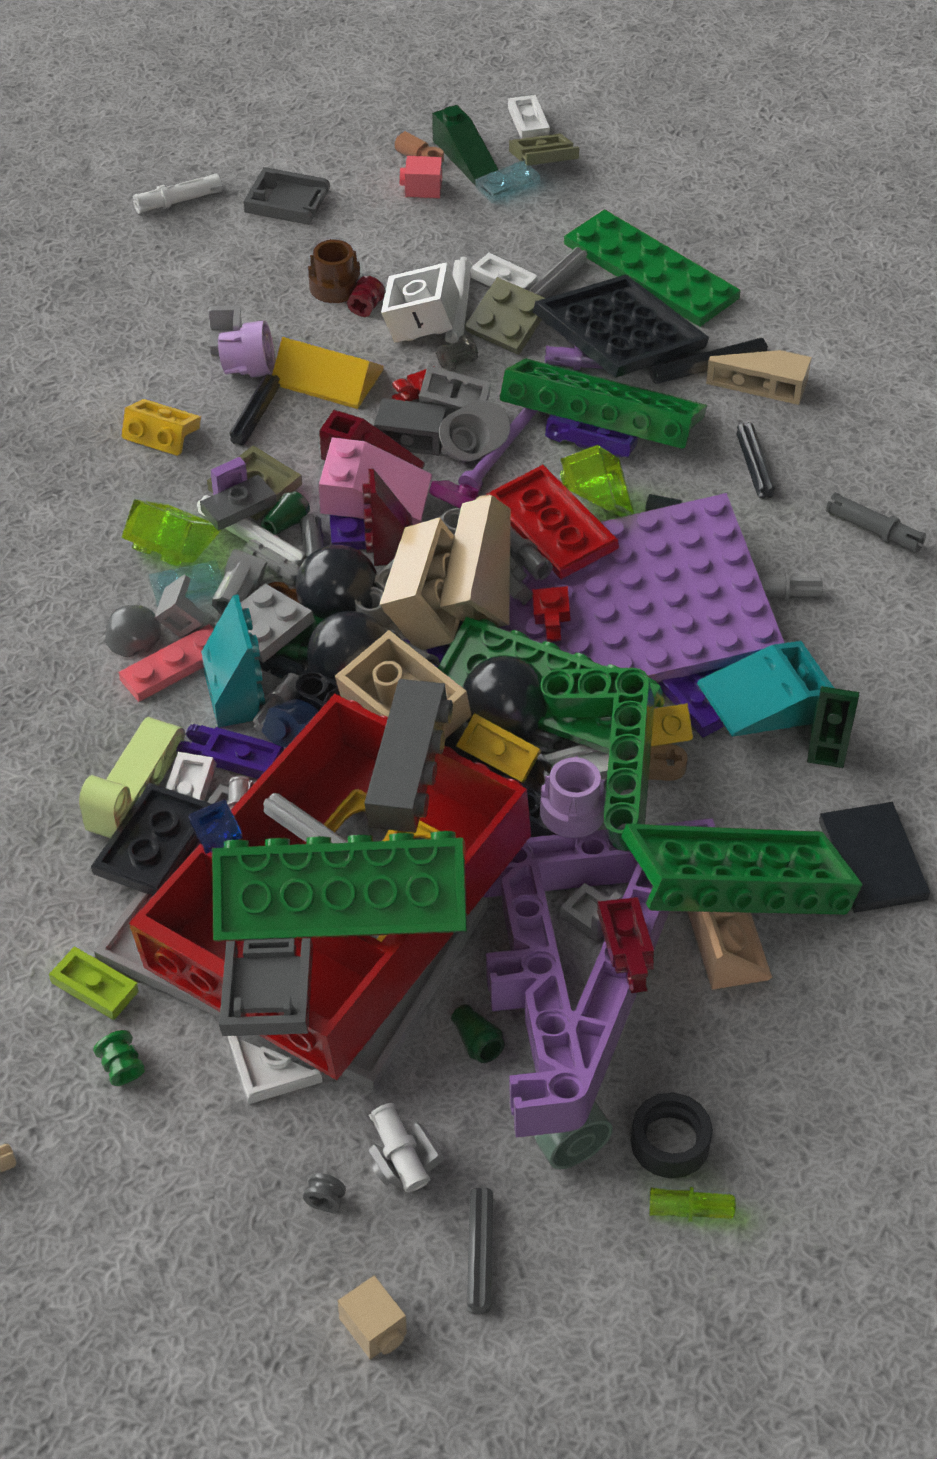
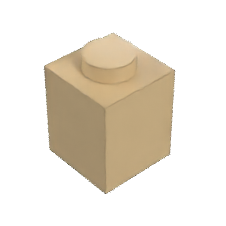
M375 1275L337 1300L339 1319L370 1360L381 1352L384 1355L391 1353L403 1342L404 1336L407 1334L406 1315Z

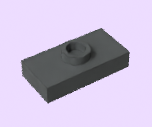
M256 475L200 501L201 512L220 531L275 505L277 500L275 492L259 475Z

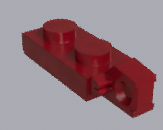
M638 897L598 901L597 913L612 967H615L616 974L626 973L631 993L648 992L647 970H654V948Z

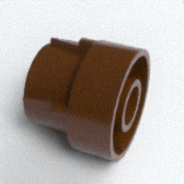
M330 239L316 245L313 255H310L311 266H308L309 290L316 299L326 303L346 302L355 289L357 281L361 278L360 263L357 261L356 251H353L351 245L342 240Z

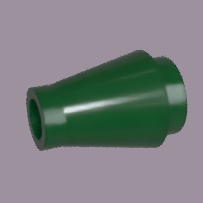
M299 492L284 493L270 513L261 521L262 528L277 535L279 532L299 524L301 518L310 512V505L307 499Z
M468 1004L461 1005L454 1010L451 1015V1021L456 1026L469 1057L478 1060L480 1063H488L496 1059L505 1047L502 1031L474 1011Z

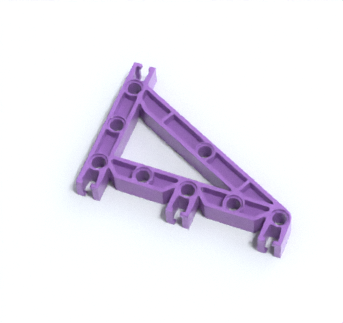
M713 818L655 824L715 827ZM597 830L590 835L579 838H568L560 835L529 838L483 896L485 898L502 896V910L511 951L486 953V980L488 992L490 991L492 1011L525 1008V1022L536 1073L509 1076L511 1114L514 1115L516 1138L577 1130L585 1124L637 993L630 992L626 973L616 974L615 967H612L606 942L604 941L576 1010H571L544 891L579 888L584 883L589 886L629 882L622 899L638 897L654 950L670 912L649 910L646 902L653 885L631 851L618 850L612 845L607 830Z

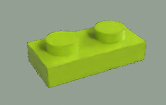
M75 946L49 973L52 984L112 1020L117 1018L139 992L137 982Z

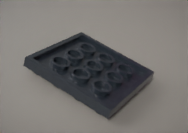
M626 274L535 301L533 313L540 317L547 325L559 332L567 341L578 347L587 357L593 359L615 378L707 347L709 336Z

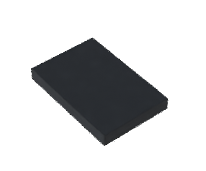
M149 783L91 865L93 875L154 896L188 858L217 815L216 805Z
M893 801L820 813L819 824L822 832L863 884L852 905L854 913L928 900L930 895L929 888Z

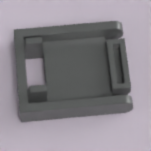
M263 167L243 201L244 212L310 225L326 193L330 189V182L325 178ZM264 188L274 189L266 202Z
M294 937L244 939V958H238L237 942L227 941L219 1019L222 1036L308 1033L313 961L312 938H302L301 956H296ZM284 1012V1015L245 1017L246 1013Z

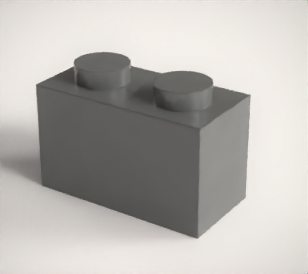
M382 398L374 426L409 452L439 456L442 447L439 438V427L442 420L446 418V406Z

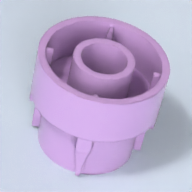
M265 320L244 323L238 331L222 332L219 334V357L225 374H249L253 378L273 373L275 365L274 345L269 325Z
M578 756L563 759L553 766L550 776H546V782L541 787L540 816L549 830L563 837L579 838L592 834L602 825L604 821L606 790L604 788V780L601 779L598 768L590 761L578 758Z

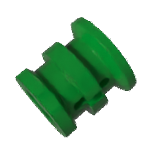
M118 1030L104 1036L93 1048L96 1057L102 1059L101 1064L104 1070L109 1073V1080L113 1086H122L138 1079L145 1071L142 1060L138 1059L139 1054L135 1046L131 1044L133 1037L126 1030Z

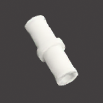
M387 1103L374 1109L369 1117L374 1122L385 1147L382 1151L385 1158L392 1160L404 1185L405 1192H413L422 1188L431 1179L415 1151L417 1143L413 1135L407 1134L394 1103Z

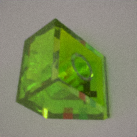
M595 445L560 459L563 470L560 471L561 481L569 491L618 517L635 514L618 457L601 446Z
M134 499L121 538L133 542L132 548L146 554H151L152 551L162 554L161 561L180 566L181 562L194 563L221 530L218 531L209 520L167 503Z

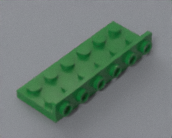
M527 358L505 369L500 393V401L681 449L687 446L690 429L705 417L707 409L706 404Z
M467 616L438 666L439 670L461 687H463L466 677L475 666L491 657L503 655L515 656L526 660L543 677L550 671L557 669L620 668L612 664L604 666L595 663L591 658L582 653H575L573 655L562 651L551 642L544 641L539 643L529 639L528 636L520 631L511 630L509 632L498 628L489 620L480 619L478 621ZM649 678L654 696V708L663 707L665 699L661 686L655 680ZM640 690L632 691L629 694H635ZM597 691V692L593 693L592 695L599 694V693H601V692H603V691ZM547 710L545 717H542L538 722L539 729L609 754L612 717L562 718L554 716ZM631 723L626 727H633L638 723Z
M626 824L621 835L653 885L646 902L647 907L651 911L845 915L849 913L863 885L826 835L819 831Z
M453 831L432 832L431 839L414 840L413 833H394L389 835V841H373L372 835L348 836V843H331V837L324 836L306 838V844L290 845V839L287 838L266 839L265 846L249 847V841L247 840L224 841V848H212L213 941L467 932L465 841L463 838H456V832Z

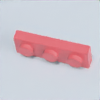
M208 624L119 671L120 681L136 700L140 702L202 669L201 651L214 628Z

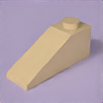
M782 350L710 356L706 384L799 405L808 382L812 357Z

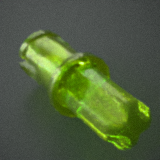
M691 1186L689 1190L650 1187L649 1216L688 1218V1222H692L693 1217L732 1219L736 1213V1198L732 1194L694 1192V1187Z

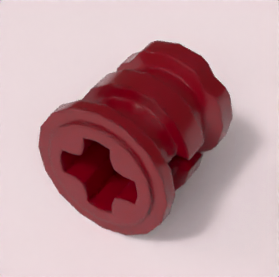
M362 276L357 281V285L347 301L349 310L358 316L369 317L379 301L385 297V287L375 277Z

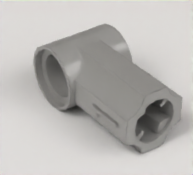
M238 549L232 551L225 567L224 578L212 599V606L220 615L223 614L233 595H239L241 603L250 596L253 589H258L264 577L268 561Z

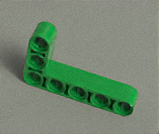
M639 668L552 670L542 678L540 684L546 705L551 714L562 718L612 717L604 824L612 845L618 850L630 851L621 837L623 830H618L617 828L622 824H645L654 713V696L648 675ZM640 690L635 694H629L632 691ZM597 691H603V692H601V693H599V694L592 695L593 693H595V692H597ZM631 723H638L633 727H626ZM628 756H636L632 760L624 761ZM625 790H633L627 795H620Z

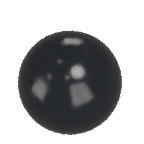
M342 544L321 547L312 552L299 568L296 577L298 601L301 605L310 609L314 616L323 619L343 611H356V599L357 602L360 601L363 607L372 609L373 601L370 594L372 590L370 588H377L376 583H374L377 571L370 559L356 548Z
M343 611L327 617L315 628L309 639L307 661L310 671L318 672L336 681L335 675L387 632L386 629L375 618L362 612Z
M495 656L484 660L468 674L462 687L467 691L471 717L466 722L469 724L475 713L521 739L530 737L535 730L539 729L538 722L542 717H545L548 710L540 685L543 676L532 664L515 656Z

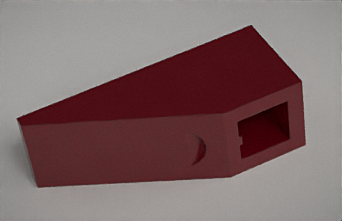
M333 410L319 430L321 460H326L333 437L365 441L420 469H423L425 466V462L364 418Z
M374 468L368 469L369 483L362 484L364 505L370 504V508L364 509L365 529H371V533H365L366 554L373 553L374 566L388 565L395 559L405 527L412 526L413 523L411 514Z

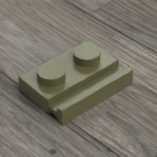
M562 134L509 140V152L518 158L520 162L525 163L526 166L579 159V147H573L574 143Z

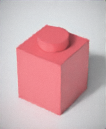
M407 156L406 167L400 168V186H405V197L440 198L442 157Z

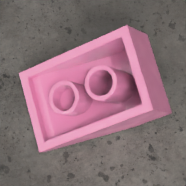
M332 437L319 482L321 514L364 519V509L370 508V504L364 505L362 484L369 483L368 469L374 468L411 514L413 525L422 522L432 479L431 473L365 441Z

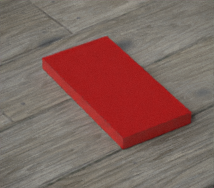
M544 465L486 494L496 497L511 509L510 526L522 538L531 540L537 546V551L552 563V571L560 579L619 549L618 539Z

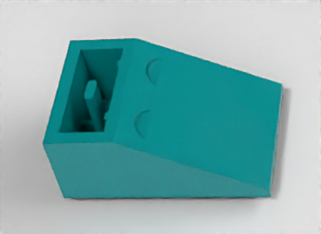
M239 595L232 596L201 651L204 675L218 728L253 721L260 711L259 705L265 704L262 684H257L258 681H263L259 659L255 660L254 658L260 656L259 644L256 634L252 635V633L248 632V630H253L249 608L242 609Z
M802 641L770 645L700 679L697 683L732 737L812 724L821 686L834 688Z

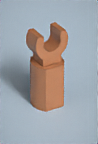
M406 131L397 136L395 149L403 155L442 157V162H444V151L442 149L429 147L427 142Z

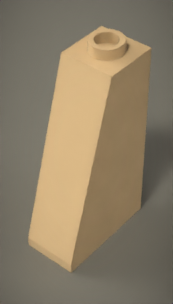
M482 495L477 497L476 500L462 503L441 594L440 608L463 622L467 616L478 621L486 619L493 622L497 627L509 625L511 509L492 495Z

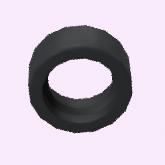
M675 1092L657 1094L645 1100L635 1112L630 1138L633 1155L643 1168L654 1175L669 1179L686 1177L699 1170L707 1160L713 1128L709 1114L702 1104L696 1100ZM671 1117L683 1120L696 1132V1143L693 1148L681 1153L661 1151L647 1139L648 1125L660 1118Z

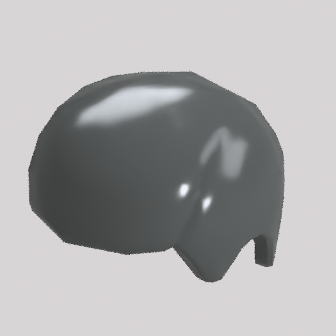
M122 606L111 614L107 622L105 643L112 652L124 657H131L139 649L149 652L152 646L160 639L161 623L154 619L155 613L145 606Z

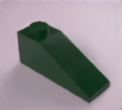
M458 105L448 106L445 109L432 113L433 142L444 151V154L475 186L501 178V173L472 119Z
M821 686L811 728L807 763L844 768L860 692Z

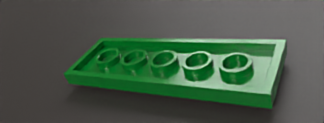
M605 209L564 236V245L572 250L576 247L587 252V259L617 277L625 274L679 315L699 327L740 299V289Z

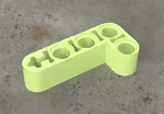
M151 717L145 718L107 779L91 775L85 780L80 792L79 805L84 827L87 831L108 838L112 837L147 785L152 783L159 786L177 756L176 748L178 744L184 741V728Z

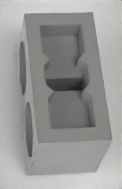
M428 365L419 394V403L446 406V415H449L472 402L479 400L488 401L491 382Z

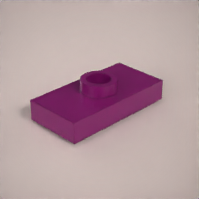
M448 480L432 481L428 492L430 495L458 508H461L462 503L476 500L477 497L481 496L478 495L479 490L471 485L460 484L459 486Z

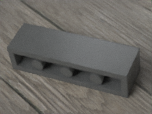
M407 679L398 680L364 803L369 828L416 833L420 817L425 818L427 816L429 795L426 792L428 785L433 786L435 784L437 776L435 757L436 754L443 753L445 744L443 726L444 723H450L453 711L452 700H447L445 683Z

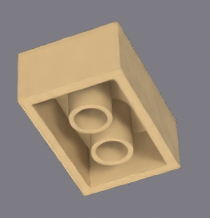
M441 518L405 527L379 604L401 630L404 637L421 650L452 643L460 622L458 618L440 608L441 594L455 537Z
M390 630L335 675L341 697L347 700H354L361 704L363 708L379 716L384 715L387 717L389 716L399 679L445 683L447 700H452L453 702L450 723H444L443 726L445 739L471 717L467 691Z

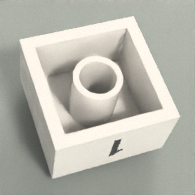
M448 263L389 276L381 314L394 343L404 340L413 341L419 337L434 333L443 334L453 329L459 290Z

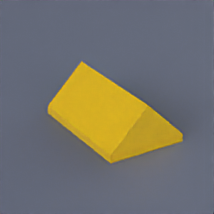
M282 337L272 375H277L280 378L279 384L282 388L358 409L384 370V366Z

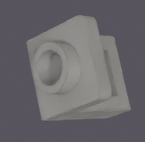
M584 883L560 907V917L597 942L603 935L597 913L598 901L622 899L623 896L618 892H614L609 898H606Z
M417 1122L406 1131L408 1135H413L417 1143L415 1151L426 1173H429L445 1160L423 1125ZM377 1144L371 1146L368 1150L376 1161L372 1164L375 1174L385 1185L392 1183L404 1190V1185L392 1160L385 1158L382 1147Z

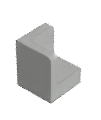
M240 306L209 307L211 355H219L218 337L220 333L238 331L242 328Z
M185 574L165 587L154 619L179 637L185 636L202 625L206 615L192 601L185 597L191 580Z

